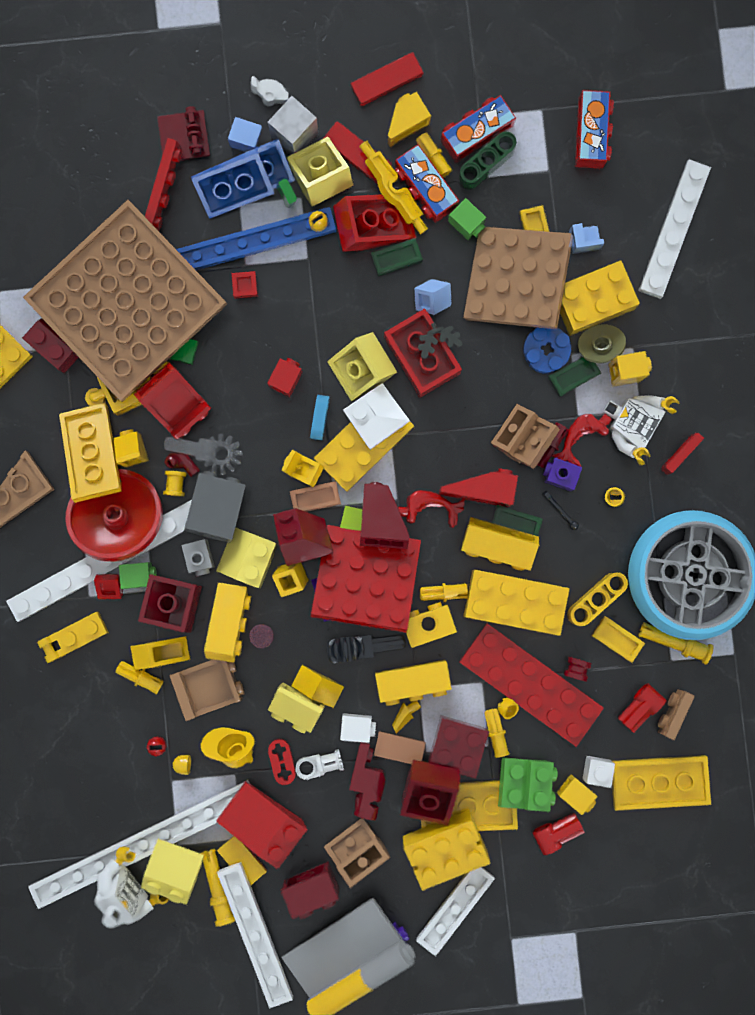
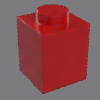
M280 358L267 383L268 386L290 397L303 373L302 369L299 368L300 364L290 358H287L286 361Z

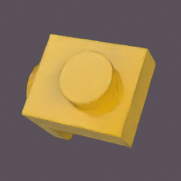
M292 450L284 461L282 471L314 488L325 466Z

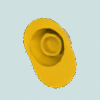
M224 727L217 728L208 732L202 739L201 751L205 756L222 761L228 767L239 768L246 763L253 762L252 748L254 746V737L245 731Z

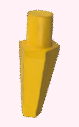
M413 701L407 706L405 703L402 704L392 724L396 734L414 718L412 713L421 708L418 701Z

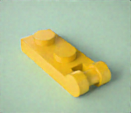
M95 612L39 640L37 643L46 654V662L50 663L109 632L99 612ZM55 641H58L61 647L57 651L54 650L51 644Z

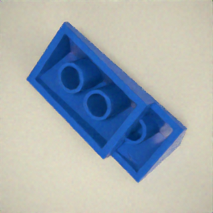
M275 139L191 176L209 219L274 194L273 189L277 188L278 182L285 178L289 183L295 181L279 139Z

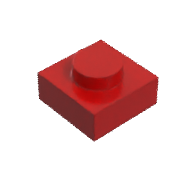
M255 271L232 273L234 298L258 297Z
M96 574L94 583L98 599L122 598L123 589H121L120 574Z

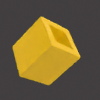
M301 562L286 566V564L278 566L272 575L281 597L302 591L309 581Z
M572 774L556 792L581 815L585 811L587 813L591 811L596 804L595 799L597 796Z

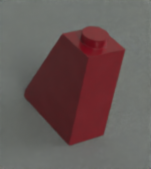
M380 482L365 483L360 546L407 549L409 534L389 486L383 485Z

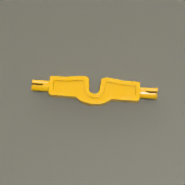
M368 141L362 143L359 147L367 156L365 163L377 179L381 194L389 203L397 208L407 224H414L421 235L428 228L420 218L423 213L414 201L411 193L407 188L399 190L393 188L392 184L398 179L396 171L380 151L375 153Z

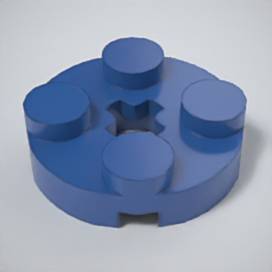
M537 327L526 338L523 346V354L529 363L528 365L533 370L544 374H549L562 368L569 360L571 354L569 336L559 328ZM550 344L553 353L550 352L548 356L544 355V350L541 349V346Z

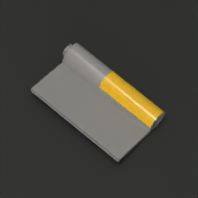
M372 898L283 955L282 959L309 996L307 1001L309 1014L333 1015L412 966L415 953L410 945L405 944L375 899Z

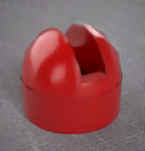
M153 737L147 743V751L152 756H160L166 751L167 743L162 737ZM150 745H162V749H151Z

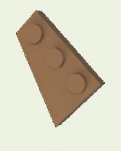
M26 450L0 485V527L54 490Z

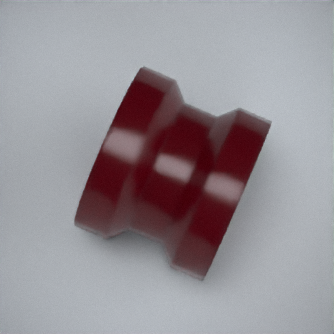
M568 657L569 666L565 670L564 675L587 682V670L591 668L592 663Z

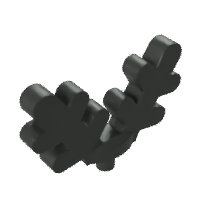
M432 323V330L427 331V335L419 337L420 341L425 342L418 345L417 348L422 350L421 357L425 359L428 357V353L432 354L435 351L431 343L434 345L438 343V340L433 337L434 334L440 333V342H444L446 338L448 340V347H452L453 344L456 347L462 346V341L458 339L460 337L459 332L450 333L453 330L452 326L445 329L443 327L437 328L436 324Z

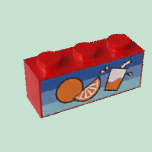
M582 90L578 100L575 167L604 168L606 162L611 159L612 147L608 146V138L612 136L613 124L609 123V115L613 114L614 101L610 100L609 91Z
M501 95L495 99L493 97L487 99L480 109L476 111L470 110L462 117L461 121L456 124L452 122L443 129L441 142L455 163L483 147L500 133L514 127L516 117Z
M419 144L395 160L396 169L394 170L398 174V179L401 182H406L413 199L420 201L423 206L421 207L422 212L428 219L432 218L436 223L459 205V199Z

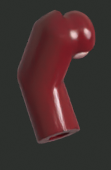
M171 453L165 458L164 462L168 468H184L191 478L200 472L199 468L186 453Z

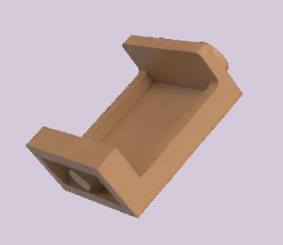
M213 659L170 675L185 721L243 700L242 695L245 692L241 681H236L234 672L237 670L234 662Z

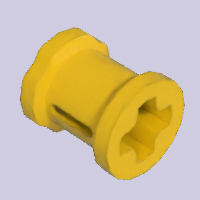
M165 471L167 482L163 495L184 497L183 480L186 477V472Z

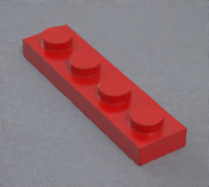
M167 138L145 218L158 231L162 225V217H160L162 209L167 207L169 195L167 194L169 185L172 186L175 181L176 172H174V168L182 157L180 144L177 140Z

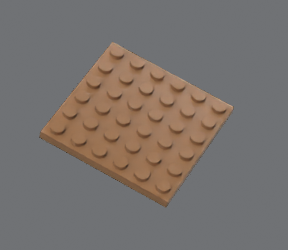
M129 200L120 206L23 296L29 305L121 402L127 399L227 305L223 298Z

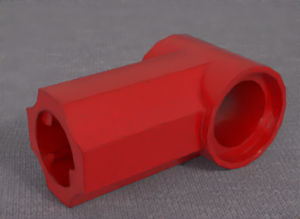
M647 683L638 690L634 696V701L622 712L618 719L634 733L650 715L656 714L664 706L666 699Z
M575 813L553 824L541 825L532 832L543 855L557 851L562 847L563 843L585 833Z

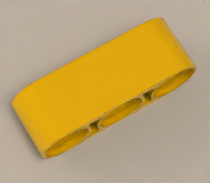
M621 573L607 574L569 608L567 612L568 620L577 626L589 624L625 592L628 586L627 578ZM613 577H617L620 580V587L617 590H613L610 587V580ZM597 592L603 598L599 606H595L592 602V596ZM579 608L585 612V618L581 622H577L574 618V612Z

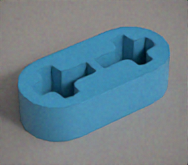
M317 395L310 439L323 440L329 396Z

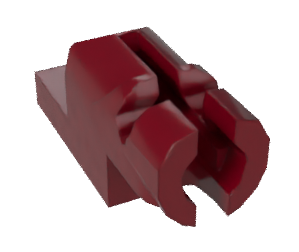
M360 742L349 790L358 792V794L355 793L354 815L375 821L379 807L372 802L381 801L386 779L382 769L365 765L366 762H371L373 749L369 748L370 742Z

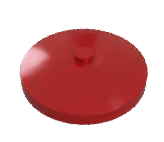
M118 469L119 477L122 481L120 482L122 490L120 492L76 503L72 500V497L70 498L66 510L67 530L76 546L86 555L108 562L125 560L146 549L159 532L163 517L160 497L153 485L145 477L133 471Z

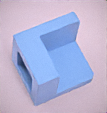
M235 117L228 137L230 147L245 152L257 148V142L262 130L261 125Z
M581 223L572 225L569 233L573 235V254L600 250L604 245V240L599 238L597 226L583 228Z
M431 279L414 288L415 308L417 311L426 309L429 314L435 315L451 306V283Z

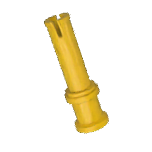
M645 622L641 626V632H639V637L678 650L684 657L696 658L705 665L708 664L713 653V644L706 645L695 640L676 638Z
M210 849V851L201 852L200 854L204 855L203 864L212 895L210 906L214 908L216 916L215 925L222 926L232 923L236 920L217 874L220 868L216 850Z

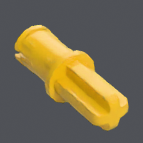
M428 133L421 134L416 139L417 144L420 145L444 178L452 169L442 156V150L436 147Z
M442 583V586L420 588V599L422 601L443 600V602L451 599L468 598V595H466L468 594L467 584L445 585V583Z
M121 661L116 669L117 674L135 682L134 686L144 687L156 695L164 682L145 672L146 669L142 671L140 669L134 670V666L124 661Z
M495 708L486 710L484 714L489 730L488 737L491 738L495 754L494 757L507 756L509 751L504 736L506 730L502 728L499 711Z

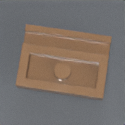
M677 689L676 693L673 692L668 700L670 707L666 715L663 714L658 722V733L675 740L694 699V695Z

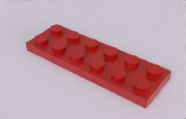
M487 623L459 661L576 747L604 709Z

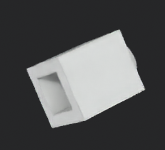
M343 713L341 740L369 743L370 736L375 737L376 722H371L372 716Z
M586 756L583 780L587 784L611 788L615 763L608 759Z

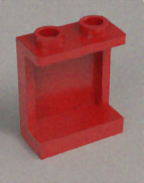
M170 362L134 393L137 400L150 411L176 440L187 435L191 427L197 421L203 420L211 409L207 402Z

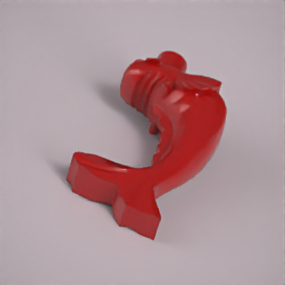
M592 414L579 416L569 428L562 452L552 456L581 467L579 460L571 452V446L580 437H583L584 434L597 432L602 436H607L609 429L606 426L612 419L606 414L600 420H597Z
M418 490L407 497V507L398 506V510L401 516L406 517V522L414 523L417 513L421 512L422 509L431 506L445 507L448 511L449 526L454 528L458 522V513L464 510L465 499L457 503H451L434 492Z

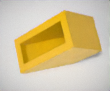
M417 92L412 95L405 94L396 103L388 133V144L390 147L430 124L431 115Z
M133 429L120 432V436L114 438L117 464L127 468L149 461L142 436L139 432H134Z
M186 636L131 646L134 670L190 660Z

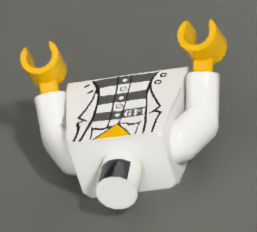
M652 395L628 398L622 407L609 401L603 413L614 419L609 430L612 432V438L618 450L635 458L639 465H644L645 463L640 457L642 455L651 457L645 447L665 413L663 409L665 408L669 413L674 414L677 411L674 408H669L672 403L679 404V401L672 396L665 399Z
M119 847L116 851L117 859L115 861L112 859L97 879L98 891L95 903L104 914L103 924L107 927L112 928L123 923L128 925L136 922L153 910L152 906L155 904H165L169 900L167 897L159 899V894H151L150 899L147 900L148 894L123 865V862L130 863L136 857L135 852H128L130 847Z

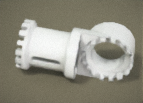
M339 749L335 750V753L323 756L317 754L300 758L296 764L297 775L305 780L323 776L325 772L337 769L343 771V764L339 762L342 761L339 759L341 758ZM304 761H309L313 765V771L308 775L302 774L299 769L300 764Z

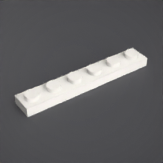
M690 159L687 161L639 291L659 299L663 297L711 167Z
M242 862L220 869L217 874L269 1008L293 1000L292 991Z

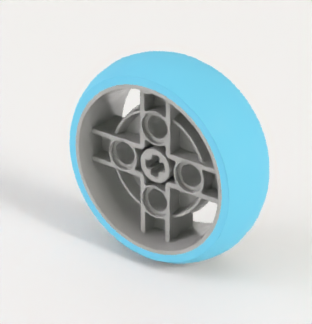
M694 510L667 515L652 524L642 534L632 551L628 567V581L632 598L647 621L670 636L685 640H703L721 635L736 626L753 605L755 600V552L746 536L734 524L720 516ZM685 528L684 541L671 546L661 559L650 558L656 545L666 535L675 530ZM712 533L719 536L728 545L735 558L737 570L729 569L725 557L716 547L711 545ZM694 545L699 546L701 549V554L698 558H695L691 552ZM668 565L674 569V576L670 579L666 577L664 572ZM689 572L698 574V578L693 580L692 577H689ZM715 572H718L722 577L718 585L712 579ZM648 580L658 581L663 595L670 603L676 606L674 619L663 612L656 604L650 593ZM726 591L735 592L731 602L721 614L701 623L704 609L716 604ZM691 592L695 596V602L689 606L685 598Z

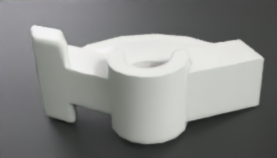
M251 77V91L258 94L266 106L285 103L288 100V92L276 80L266 79L259 82L256 77Z

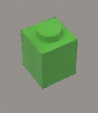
M465 198L450 213L448 222L469 240L473 235L477 237L485 228L486 217Z
M151 562L119 565L121 589L147 587L149 575L157 576L156 568L152 567Z

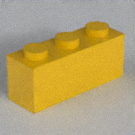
M470 517L461 551H464L471 557L481 556L488 558L490 562L496 564H509L516 570L522 571L526 569L531 571L539 547V536Z
M218 583L204 649L206 658L235 662L236 655L241 654L242 641H239L240 632H245L247 618H243L244 611L249 610L251 596L247 593V587Z
M446 660L375 672L380 703L385 702L386 706L399 704V699L409 698V701L424 699L423 695L431 693L433 697L447 695V690H452Z

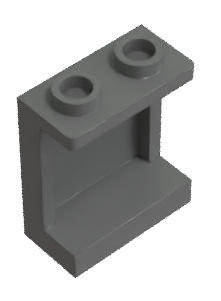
M204 471L203 474L199 473L183 532L230 543L233 539L246 485L241 484V480L227 477V480L218 478V474Z

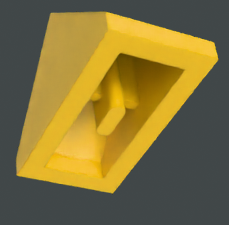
M304 665L301 666L291 685L308 698L334 708L344 688L343 685Z

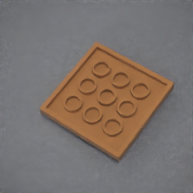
M485 227L478 235L464 319L557 329L573 235L571 233Z

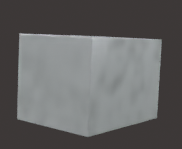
M293 96L268 121L271 138L273 140L279 139L282 148L290 155L306 148L319 134L317 118Z

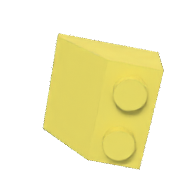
M329 137L286 157L303 194L312 207L353 186L349 166Z
M373 332L355 338L327 361L351 401L376 388L397 373Z
M235 528L233 539L230 543H227L216 571L256 588H261L278 544Z
M282 683L268 711L272 712L271 717L280 722L287 720L293 723L292 728L305 734L306 731L311 733L325 704L314 701L295 688Z
M157 839L143 877L141 888L150 894H159L169 898L172 902L187 905L197 881L204 855Z

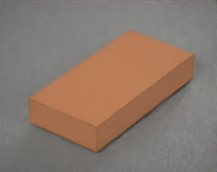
M336 481L315 485L314 488L306 487L290 491L293 509L297 508L310 512L341 505Z
M379 731L374 756L412 764L413 760L422 761L426 742Z

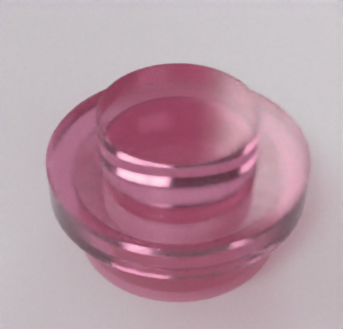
M264 624L255 626L250 632V641L257 648L268 647L274 638L272 629Z

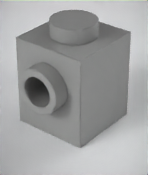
M204 539L182 545L188 573H195L196 577L209 574V569L215 567L208 540Z

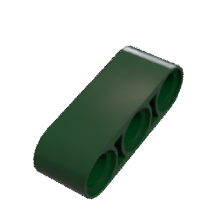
M511 132L500 133L469 159L460 170L459 183L461 187L467 190L476 188L514 154L517 144L514 134ZM506 142L511 148L505 150L499 144ZM489 157L493 160V163L490 165L484 164L482 158ZM467 172H472L473 174H475L476 178L473 180H468L465 178L464 174Z

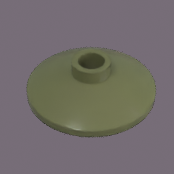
M606 324L596 325L587 329L578 341L580 354L586 360L594 363L613 361L616 356L624 352L626 347L624 333L619 328Z

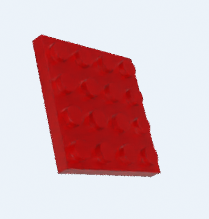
M327 525L333 553L321 556L311 617L407 633L421 540L409 538L407 549L360 546L361 531Z

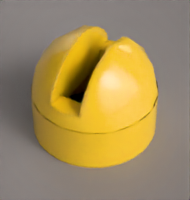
M315 211L309 216V226L312 230L320 232L327 227V216L323 212ZM320 216L323 217V218H321L320 220H318L317 222H315V223L313 224L312 221H314L315 219H317V218L320 217Z
M613 487L607 490L605 500L610 506L618 507L624 503L625 494L621 489ZM610 496H622L621 500H610Z
M503 698L501 704L498 703L497 709L505 719H511L517 714L519 706L514 700Z
M180 755L174 759L172 765L175 772L189 775L191 769L190 755Z

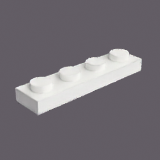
M483 867L466 873L417 936L416 941L436 956L493 882L494 876Z

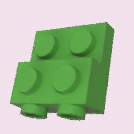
M502 757L498 806L501 808L550 812V807L554 806L556 800L555 793L552 791V781L555 782L557 779V769L554 767V763L546 760Z

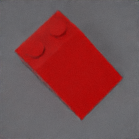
M383 195L345 196L333 206L343 252L367 250L416 238L413 223L407 224L397 208L389 203Z
M498 469L496 472L442 486L438 495L508 508L513 505L518 476L512 475L513 471Z
M246 781L216 819L218 824L257 856L277 869L307 831L300 817Z

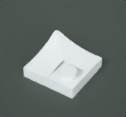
M383 383L343 409L370 450L410 422Z

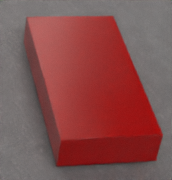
M699 433L692 434L661 467V470L667 475L673 473L704 437Z

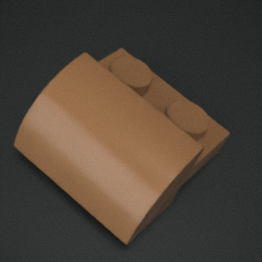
M516 404L491 444L519 464L523 463L534 469L560 429L556 425L538 417L535 412Z
M363 818L324 846L350 888L390 858L389 852L381 839L376 836Z

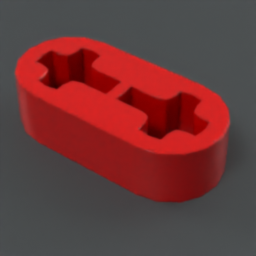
M275 739L268 748L274 778L279 784L288 785L296 776L291 748L285 739ZM278 743H280L281 747L286 748L282 754L283 760H280L278 753L273 752ZM282 763H285L287 771L291 770L292 772L289 774L288 779H284V776H279L278 774L282 771Z

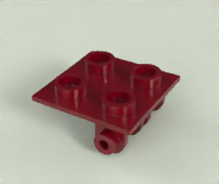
M194 106L186 108L185 113L157 116L162 154L167 138L177 140L180 144V149H182L181 160L210 156L204 110L197 111Z

